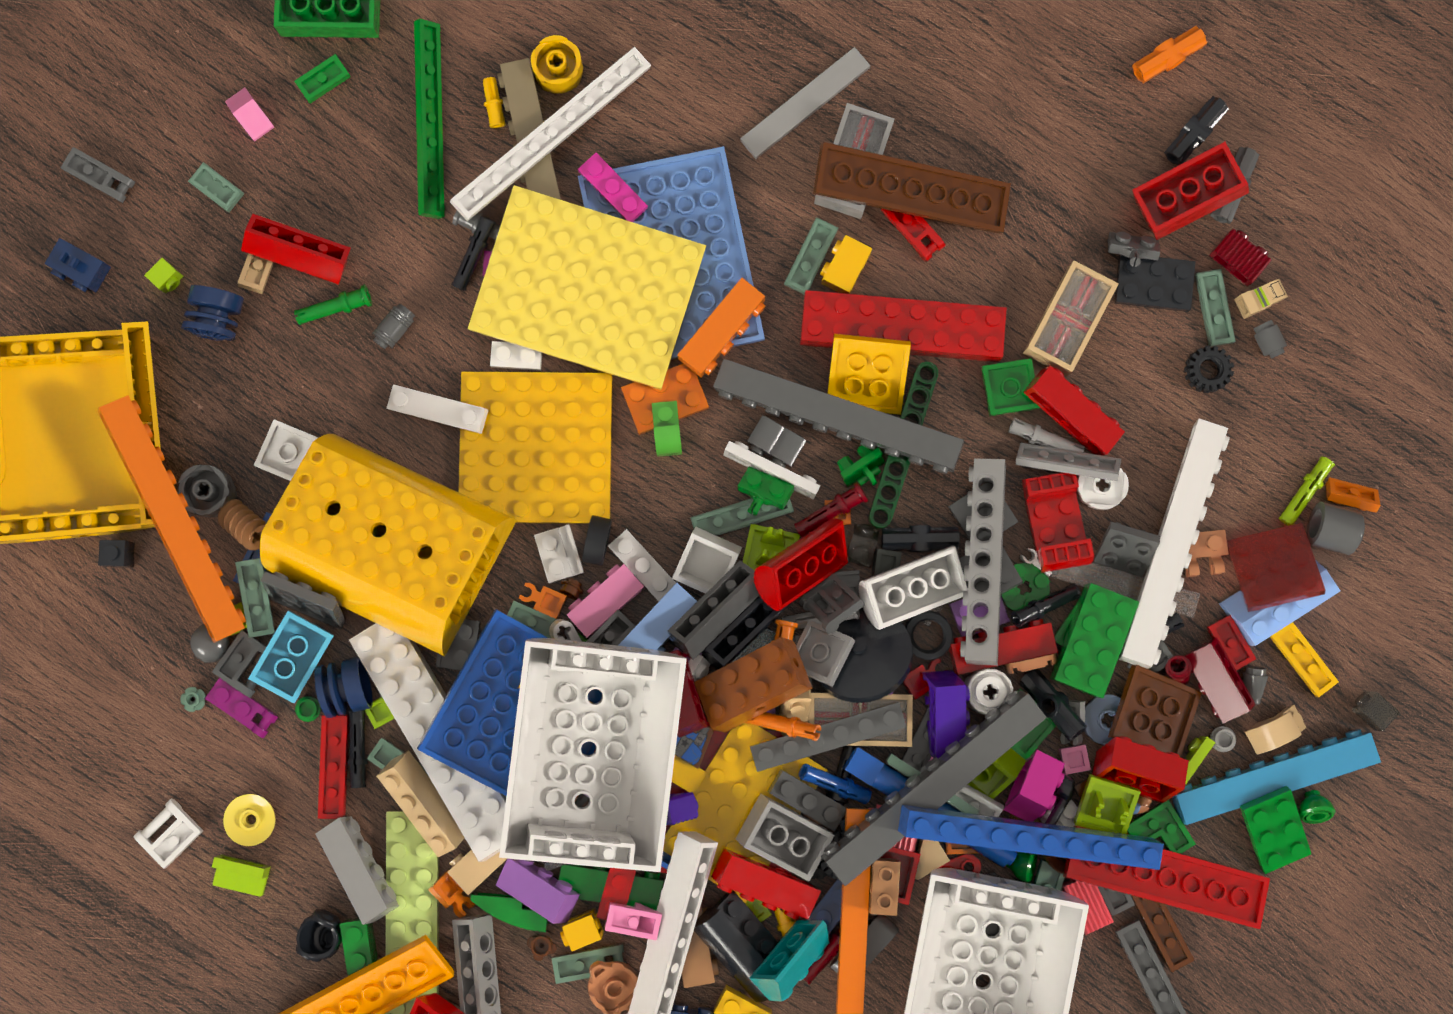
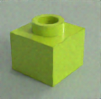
M161 258L144 275L165 294L175 290L180 284V279L183 277L164 258Z

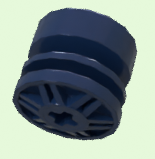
M191 285L187 303L198 309L197 311H185L184 316L193 321H183L181 328L204 339L234 341L236 333L225 328L236 329L238 323L228 319V315L241 314L244 298L235 293L213 287Z
M359 657L342 660L341 672L335 663H329L327 668L325 665L316 666L315 690L326 718L336 717L337 712L339 715H345L347 702L353 712L372 708L373 694L369 674Z

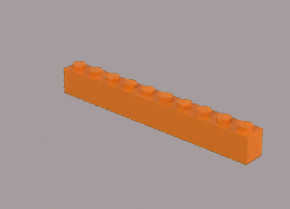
M129 395L98 407L97 412L213 643L244 629L243 623L246 622V619L240 608L235 609L231 601L235 599L228 585H223L220 579L223 573L217 562L212 563L208 555L211 553V549L205 539H200L197 533L200 530L194 516L189 517L185 509L188 507V503L182 493H177L174 484L177 483L170 469L166 471L162 463L165 460L159 446L154 447L150 439L153 437V433L147 423H142L139 417L142 412L137 401H131Z

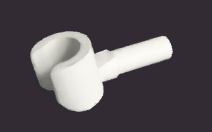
M1026 548L1032 553V558L1027 560L1023 555H1020V559L1024 563H1032L1041 570L1037 552L1034 549ZM1051 571L1043 572L1048 577L1052 574Z

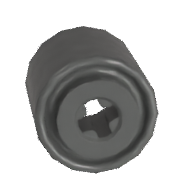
M1319 502L1313 508L1309 517L1306 530L1307 544L1351 555L1356 551L1363 539L1365 531L1364 516L1362 512Z

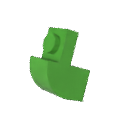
M677 401L652 403L657 457L682 455Z

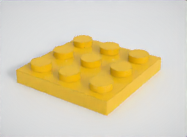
M834 334L827 394L883 413L901 415L911 341Z

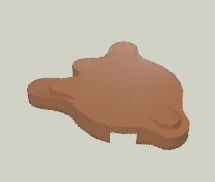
M596 961L592 963L589 968L590 977L588 981V993L592 1003L603 1014H621L624 1010L629 1011L633 991L638 980L635 970L629 964L619 961Z

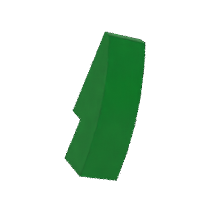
M473 892L471 894L470 900L501 921L532 931L546 932L548 930L549 921L529 907L524 906L523 903L509 894Z

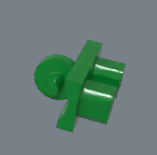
M862 445L857 449V453L861 457L860 460L853 463L849 456H845L837 462L843 482L847 488L855 482H858L860 486L866 482H869L871 486H875L877 484L875 476L881 473L879 466L885 463L879 448L870 449Z

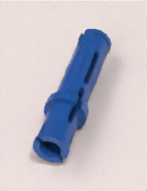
M806 763L800 768L799 779L836 792L841 798H850L862 804H867L871 799V789L855 784L852 779L837 777Z

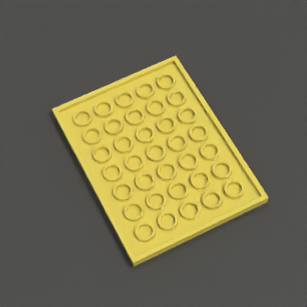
M514 185L468 330L661 390L706 245Z

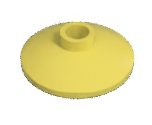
M246 794L235 798L226 808L223 819L227 835L234 842L243 846H254L264 842L273 832L276 821L272 805L265 798L255 794ZM251 814L256 817L254 824L248 821V817Z

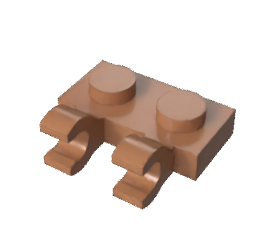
M1225 530L1199 532L1196 544H1191L1188 552L1192 554V558L1188 568L1185 569L1186 578L1200 575L1199 565L1196 560L1200 558H1209L1211 575L1225 573V565L1221 557L1229 555Z

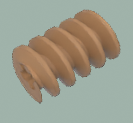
M233 499L228 501L219 511V525L246 549H260L261 533L266 522L260 519L257 514L240 500Z

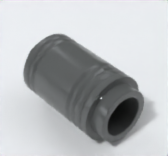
M400 303L397 307L393 306L372 332L375 336L373 341L383 349H386L387 346L392 349L414 322L413 318L415 315Z

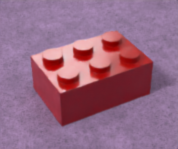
M1118 736L1096 751L1092 775L1137 788L1141 791L1139 796L1164 803L1185 789L1189 760L1180 758V755L1176 753H1165L1156 750L1152 745L1137 744L1128 737Z

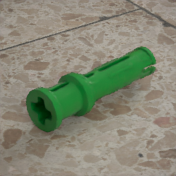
M364 284L361 285L360 289L347 293L346 291L340 292L339 297L298 310L296 309L294 310V315L298 316L295 317L299 325L341 311L351 313L352 309L367 305L370 307L372 306V299L369 290Z

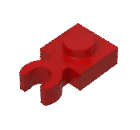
M940 659L932 660L928 665V669H925L923 664H921L907 675L903 685L908 693L913 695V700L929 691L928 682L923 680L922 672L935 671L936 664L941 662Z

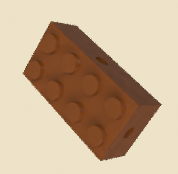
M783 637L695 682L711 729L725 733L812 689L795 642Z

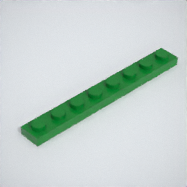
M417 19L414 21L418 215L440 219L445 217L440 24Z

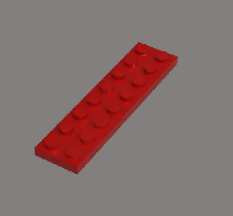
M1073 826V827H1075V828L1087 829V828L1080 827V826ZM1164 849L1160 870L1067 858L1063 874L1065 878L1254 929H1261L1270 878Z

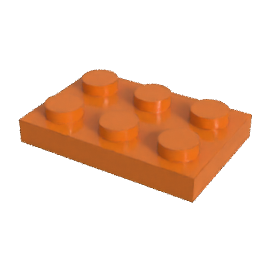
M685 364L667 370L661 390L637 382L621 387L639 435L654 430L652 403L677 401L679 420L709 409L697 374Z

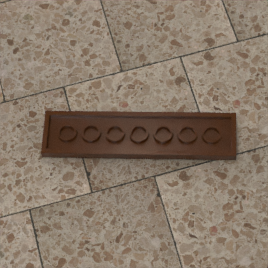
M823 142L820 144L813 194L1000 234L1004 232L1011 183Z

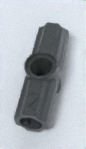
M1239 147L1234 159L1250 187V177L1259 154L1251 148ZM1245 195L1211 212L1210 216L1215 221L1230 224L1240 201L1243 200Z

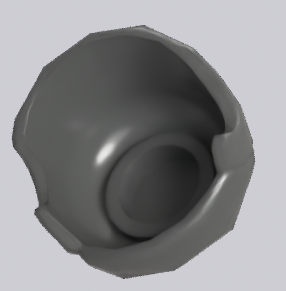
M203 624L191 636V650L195 657L202 662L216 663L230 647V637L227 636L213 643Z

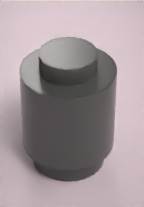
M1272 320L1253 328L1255 332L1254 337L1264 357L1269 355L1272 359L1285 353L1283 348L1288 345L1278 325H1274Z

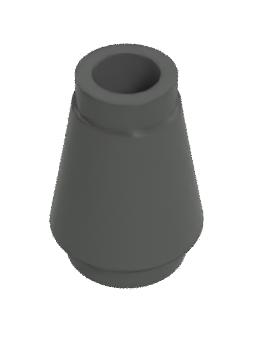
M1246 666L1245 672H1242L1243 683L1255 704H1260L1269 676L1266 674L1267 669L1258 666Z

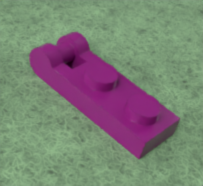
M220 677L205 698L261 738H265L269 732L267 730L271 723H275L279 717L252 697L249 698ZM258 713L263 717L259 724L254 721Z

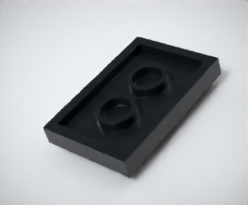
M1119 255L1116 282L1118 286L1115 292L1114 304L1184 312L1191 310L1196 261L1159 257L1158 261L1140 259V265L1135 267V264L1133 266L1130 265L1129 257Z

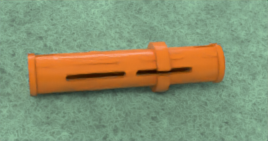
M768 712L745 722L746 724L784 732L793 738L800 736L817 741L821 734L816 732V730L821 731V726L818 724L801 721L798 717L788 718Z

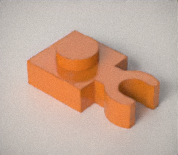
M525 583L524 586L530 588L532 594L529 597L520 595V600L524 602L535 601L534 610L558 619L567 596L543 586L541 592H538L533 584Z
M447 870L428 890L445 908L452 905L455 915L462 918L467 914L462 909V904H465L470 909L474 907L475 903L470 900V897H464L461 894L464 890L447 873L449 871Z

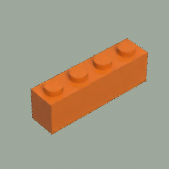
M741 278L678 353V360L701 378L705 373L710 375L718 365L715 362L721 354L725 356L733 347L732 340L737 334L741 337L750 325L747 322L754 315L757 318L766 307L763 304L765 302V295Z

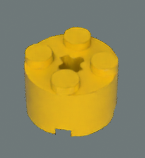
M559 35L542 39L531 55V65L538 84L543 90L558 94L568 92L579 86L583 75V64L578 47L567 38ZM560 62V66L555 67V63Z

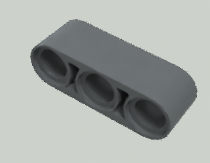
M875 914L868 921L866 968L899 931V928L885 915ZM839 954L830 964V968L837 974Z

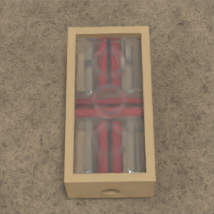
M1073 261L1068 266L1022 354L1047 367L1051 365L1059 369L1066 377L1070 375L1111 300L1118 283Z
M811 692L812 701L808 723L818 725L899 702L906 728L847 746L912 747L913 695L891 694L871 702L853 703L840 700L829 693Z

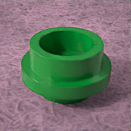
M305 696L296 703L295 712L300 720L311 722L319 717L321 706L315 697Z

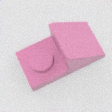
M610 902L605 931L657 940L662 913L636 902L634 907Z

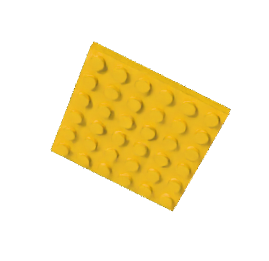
M461 372V402L488 409V414L482 434L460 429L459 493L514 518L516 523L589 524L592 515L610 519L612 374Z

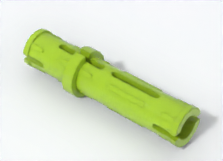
M1321 456L1311 473L1305 475L1304 483L1278 518L1282 523L1293 527L1318 489L1323 487L1324 479L1335 466L1328 458Z

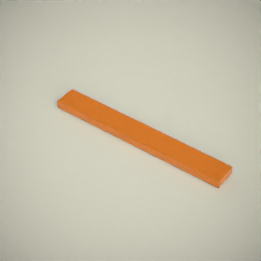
M846 808L845 832L851 826H858L863 822L865 815L872 809ZM871 865L848 885L844 886L842 884L836 1014H863Z

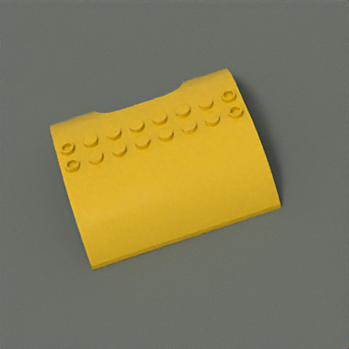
M148 321L121 323L122 330L0 337V544L100 536L155 527L97 412L98 407L129 395L131 401L136 400L142 414L139 417L142 423H147L153 433V437L150 439L154 447L159 446L160 448Z

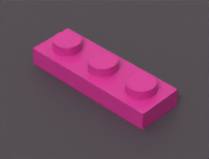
M597 153L578 168L579 173L625 220L634 222L648 209V205Z

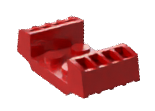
M1057 473L1022 480L1026 510L1041 572L1092 564L1094 559L1091 538L1086 539L1076 491L1079 488L1077 476L1069 473Z

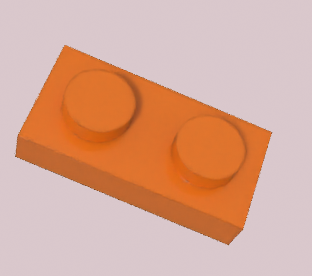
M1329 477L1325 484L1327 500L1333 503L1344 504L1362 511L1367 510L1377 513L1381 506L1377 489Z

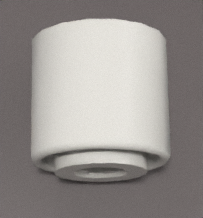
M996 669L973 671L966 677L964 682L969 687L970 699L966 701V705L979 714L986 715L990 710L1001 707L1005 703V698L1013 692L1010 679L1003 672ZM989 684L997 690V693L993 694V699H989L988 695L983 694V690H986Z

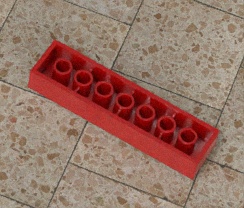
M805 290L800 345L833 348L834 334L911 341L909 355L999 362L1003 358L1007 307Z

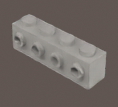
M352 816L340 817L315 834L363 925L376 922L399 907L394 890L388 886L384 878L383 869L374 860L372 849L364 841L360 833V826Z

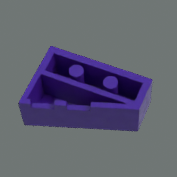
M952 670L922 672L923 680H926L929 685V696H925V705L929 704L930 721H927L929 753L933 758L941 757L946 752L945 749L949 744L954 741L959 742L965 737L966 726L970 724L969 712L966 710V701L970 699L969 687Z

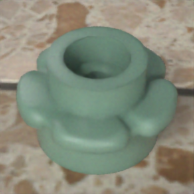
M189 687L181 695L180 701L184 705L185 710L194 712L204 707L206 695L202 689ZM192 697H195L194 702L191 701Z

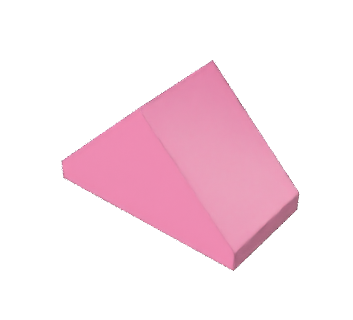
M245 87L225 101L233 115L254 142L274 128Z

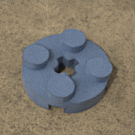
M1105 694L1104 698L1094 697L1085 705V724L1087 727L1084 732L1093 742L1106 745L1112 740V738L1108 737L1111 727L1102 724L1101 719L1104 718L1105 713L1115 717L1121 698Z

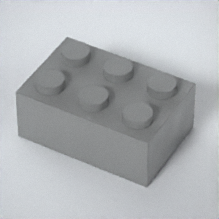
M760 793L736 840L744 848L810 881L822 859L821 856L825 853V848L831 843L834 834L825 827Z

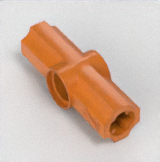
M1194 26L1175 39L1170 38L1164 41L1152 53L1132 65L1134 75L1138 81L1144 84L1166 70L1168 72L1174 69L1186 57L1206 46V35L1202 29Z

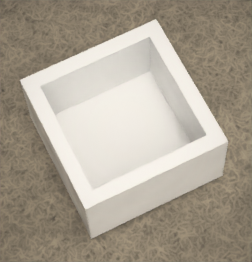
M695 527L672 579L706 594L734 567L742 547Z

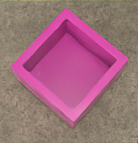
M1036 750L1026 760L1020 773L1014 780L1003 810L1025 821L1033 822L1038 817L1042 818L1047 809L1051 810L1055 803L1056 796L1053 794L1056 787L1059 788L1063 782L1065 774L1062 773L1065 763Z

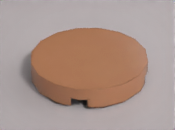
M1056 653L1005 664L1007 673L1013 674V668L1024 672L1045 667V665H1048L1047 661L1049 660L1051 665L1057 664L1056 662L1058 661Z

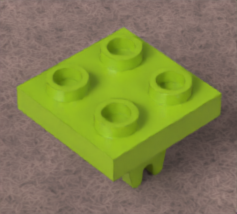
M751 524L743 563L755 571L757 567L798 541L800 534Z
M1089 774L1073 823L1076 826L1091 830L1126 834L1141 791L1134 787Z

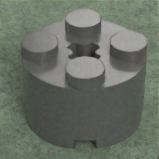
M194 465L188 468L181 475L178 482L177 493H182L188 503V507L185 509L203 517H217L220 509L228 501L237 497L236 487L231 476L211 465ZM205 487H210L208 490L209 494L206 496Z

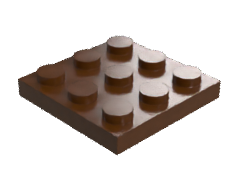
M1132 665L1108 737L1112 739L1118 736L1128 737L1134 743L1152 745L1156 750L1165 753L1173 752L1180 755L1181 758L1202 692L1139 665Z

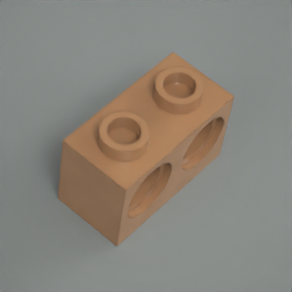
M879 858L871 864L868 909L870 914L897 916L901 863L898 859Z

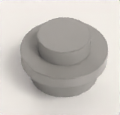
M1217 727L1210 734V739L1215 742L1213 748L1219 752H1228L1236 744V735L1228 727Z

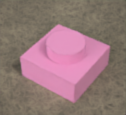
M1085 744L1059 749L1061 762L1065 763L1063 768L1064 774L1068 775L1091 770Z

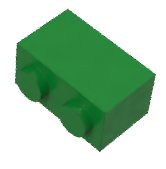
M359 917L347 919L340 923L347 975L349 976L378 960L373 923L363 925Z

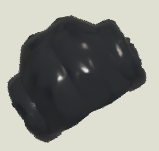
M316 909L311 916L305 918L297 932L296 953L307 960L315 962L331 958L336 954L342 943L339 917L325 909Z

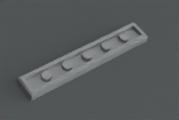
M854 47L741 137L740 141L752 156L757 159L870 69V64Z

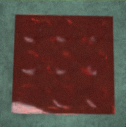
M1303 523L1227 540L1228 552L1248 612L1325 594L1326 590Z

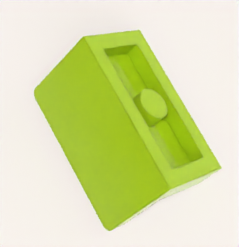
M226 855L214 857L212 867L216 868L213 880L214 886L259 897L264 895L271 866Z

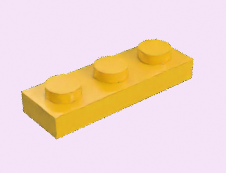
M1293 622L1270 636L1271 640L1315 697H1320L1339 682Z

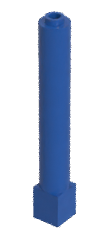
M855 746L843 766V769L886 796L894 791L899 792L906 786L905 782L908 780L907 777ZM947 802L938 808L939 810L961 812ZM967 845L1002 868L1006 864L1010 866L1017 856L1016 851Z

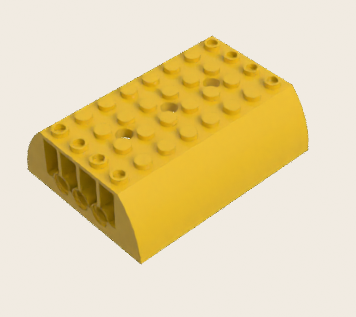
M326 434L312 442L261 533L260 558L263 567L271 573L279 572L289 578L288 581L294 584L303 582L312 587L311 591L318 594L327 592L336 597L335 601L340 606L445 656L510 535L516 520L338 435ZM331 504H340L341 509L338 514H328V508ZM378 525L386 526V533L382 537L373 536V530ZM423 547L432 548V555L428 559L419 558V551Z

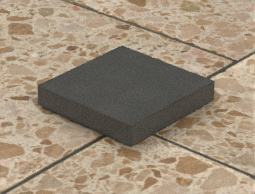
M990 482L980 486V489L985 492L993 488V484ZM967 494L948 506V508L970 541L971 531H966L967 516L972 515V506L967 504ZM1004 502L1003 532L1018 523L1006 502ZM985 506L978 513L981 516H988L992 513V509ZM982 531L978 534L977 538L980 541H987L990 539L991 533Z

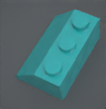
M797 920L750 977L751 981L769 1001L782 1002L789 998L797 982L807 976L809 967L823 956L824 949L829 944L826 923L823 920Z

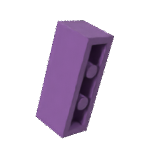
M508 858L496 886L551 923H567L580 896L579 893L572 890L573 886L566 881L555 879L552 877L553 873L551 871L535 866L533 864L534 861Z

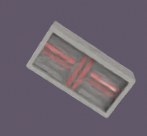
M847 103L833 144L883 155L895 118ZM816 195L814 201L816 205L858 219L862 218L866 206L821 195Z

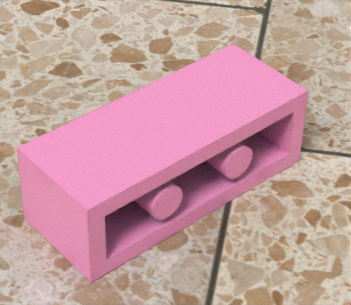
M618 564L606 573L608 578L602 584L597 581L587 590L589 595L583 601L578 598L568 607L570 612L567 616L586 638H590L617 610L620 611L645 589L625 564L621 567Z

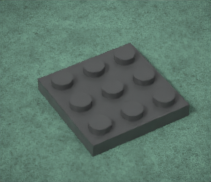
M265 571L261 583L271 601L340 630L342 629L345 618L338 602L335 601V596L327 592L318 594L311 591L312 587L303 582L294 584L288 581L289 578L279 572L270 574Z

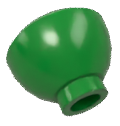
M1311 790L1304 794L1305 799L1301 802L1298 811L1301 821L1309 824L1323 823L1335 815L1336 811L1331 801L1322 796L1318 790Z
M1017 852L1014 862L1010 866L1006 864V867L1011 868L1017 879L1028 883L1032 880L1035 872L1037 854L1029 855L1025 852Z

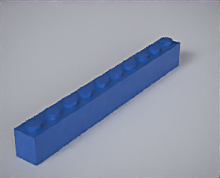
M902 805L898 831L908 838L1160 870L1164 846L1163 843L1151 837Z

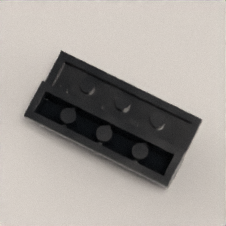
M759 595L701 653L717 669L730 664L790 604L780 611H776L768 606Z
M732 890L731 893L727 892L713 908H707L696 920L694 932L755 1002H764L768 999L751 981L750 977L778 942L735 891Z

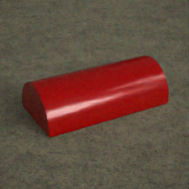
M837 518L829 519L755 569V587L768 606L776 611H780L848 564L843 520Z

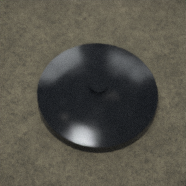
M863 607L859 609L860 617L858 619L844 620L836 630L852 637L855 643L833 687L818 681L820 686L832 696L853 703L871 702L891 694L904 682L913 662L911 639L902 622L900 621L880 630L876 629L867 618Z

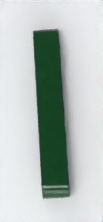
M922 362L916 368L899 418L904 419L907 416H912L916 419L918 425H923L938 378V368L932 362ZM920 370H929L932 374V379L928 381L923 380L919 374ZM916 392L921 393L925 399L924 403H914L912 394ZM901 454L898 458L887 455L868 514V522L871 527L880 530L888 526L892 521L910 465L909 457ZM893 463L900 465L902 469L901 475H892L889 472V465ZM890 487L894 491L893 499H884L881 495L882 488ZM874 512H884L887 517L886 522L883 524L875 522L873 518Z

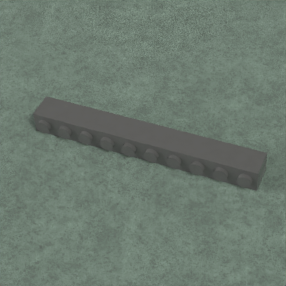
M723 359L713 386L716 392H719L718 396L723 399L732 401L733 397L742 400L741 404L753 409L756 406L766 408V413L777 417L780 414L789 416L788 420L796 424L803 425V422L813 424V429L823 433H827V430L836 432L838 438L846 441H851V438L860 440V445L870 449H875V446L885 449L884 453L898 458L901 454L909 457L908 461L920 466H923L924 463L933 465V470L943 474H947L948 471L954 473L964 446L963 439Z
M1020 690L1019 692L1014 691L1009 694L1001 707L990 710L985 715L986 719L979 725L971 726L965 732V737L959 742L954 741L949 744L945 749L946 752L941 757L930 760L925 765L926 769L919 775L911 776L905 782V787L899 792L894 791L889 794L881 807L870 810L865 815L863 822L858 826H851L844 833L845 837L839 842L835 841L825 848V853L821 858L844 886L848 885L905 837L898 831L902 805L931 809L940 808L1047 718L1028 693Z

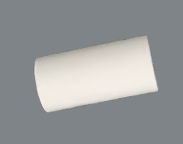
M955 546L945 548L860 581L858 588L859 597L864 604V612L871 624L879 630L963 597V591H968Z

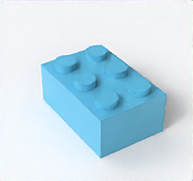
M288 610L248 679L295 703L334 634Z

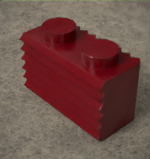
M1231 229L1209 256L1248 287L1272 260L1268 257V252L1264 248L1249 242V237L1243 231Z

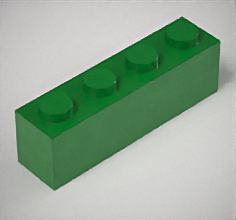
M562 863L559 880L570 883L573 886L572 890L580 894L578 899L600 902L609 868ZM645 871L644 875L635 873L627 905L634 907L636 902L657 911L664 884V878L659 877L660 873Z

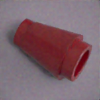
M1180 655L1170 658L1166 663L1167 674L1173 680L1184 685L1190 681L1192 670L1190 660Z

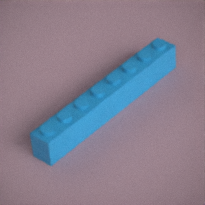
M1356 729L1346 732L1345 738L1338 740L1337 737L1324 739L1321 741L1322 745L1314 748L1312 744L1297 748L1298 753L1289 755L1288 752L1280 753L1273 756V761L1267 763L1264 760L1255 761L1249 764L1250 768L1242 771L1240 768H1234L1225 771L1226 776L1217 779L1215 775L1201 779L1202 784L1192 786L1191 783L1185 784V789L1173 796L1172 801L1184 825H1188L1238 809L1240 805L1284 786L1294 791L1381 763L1372 734Z

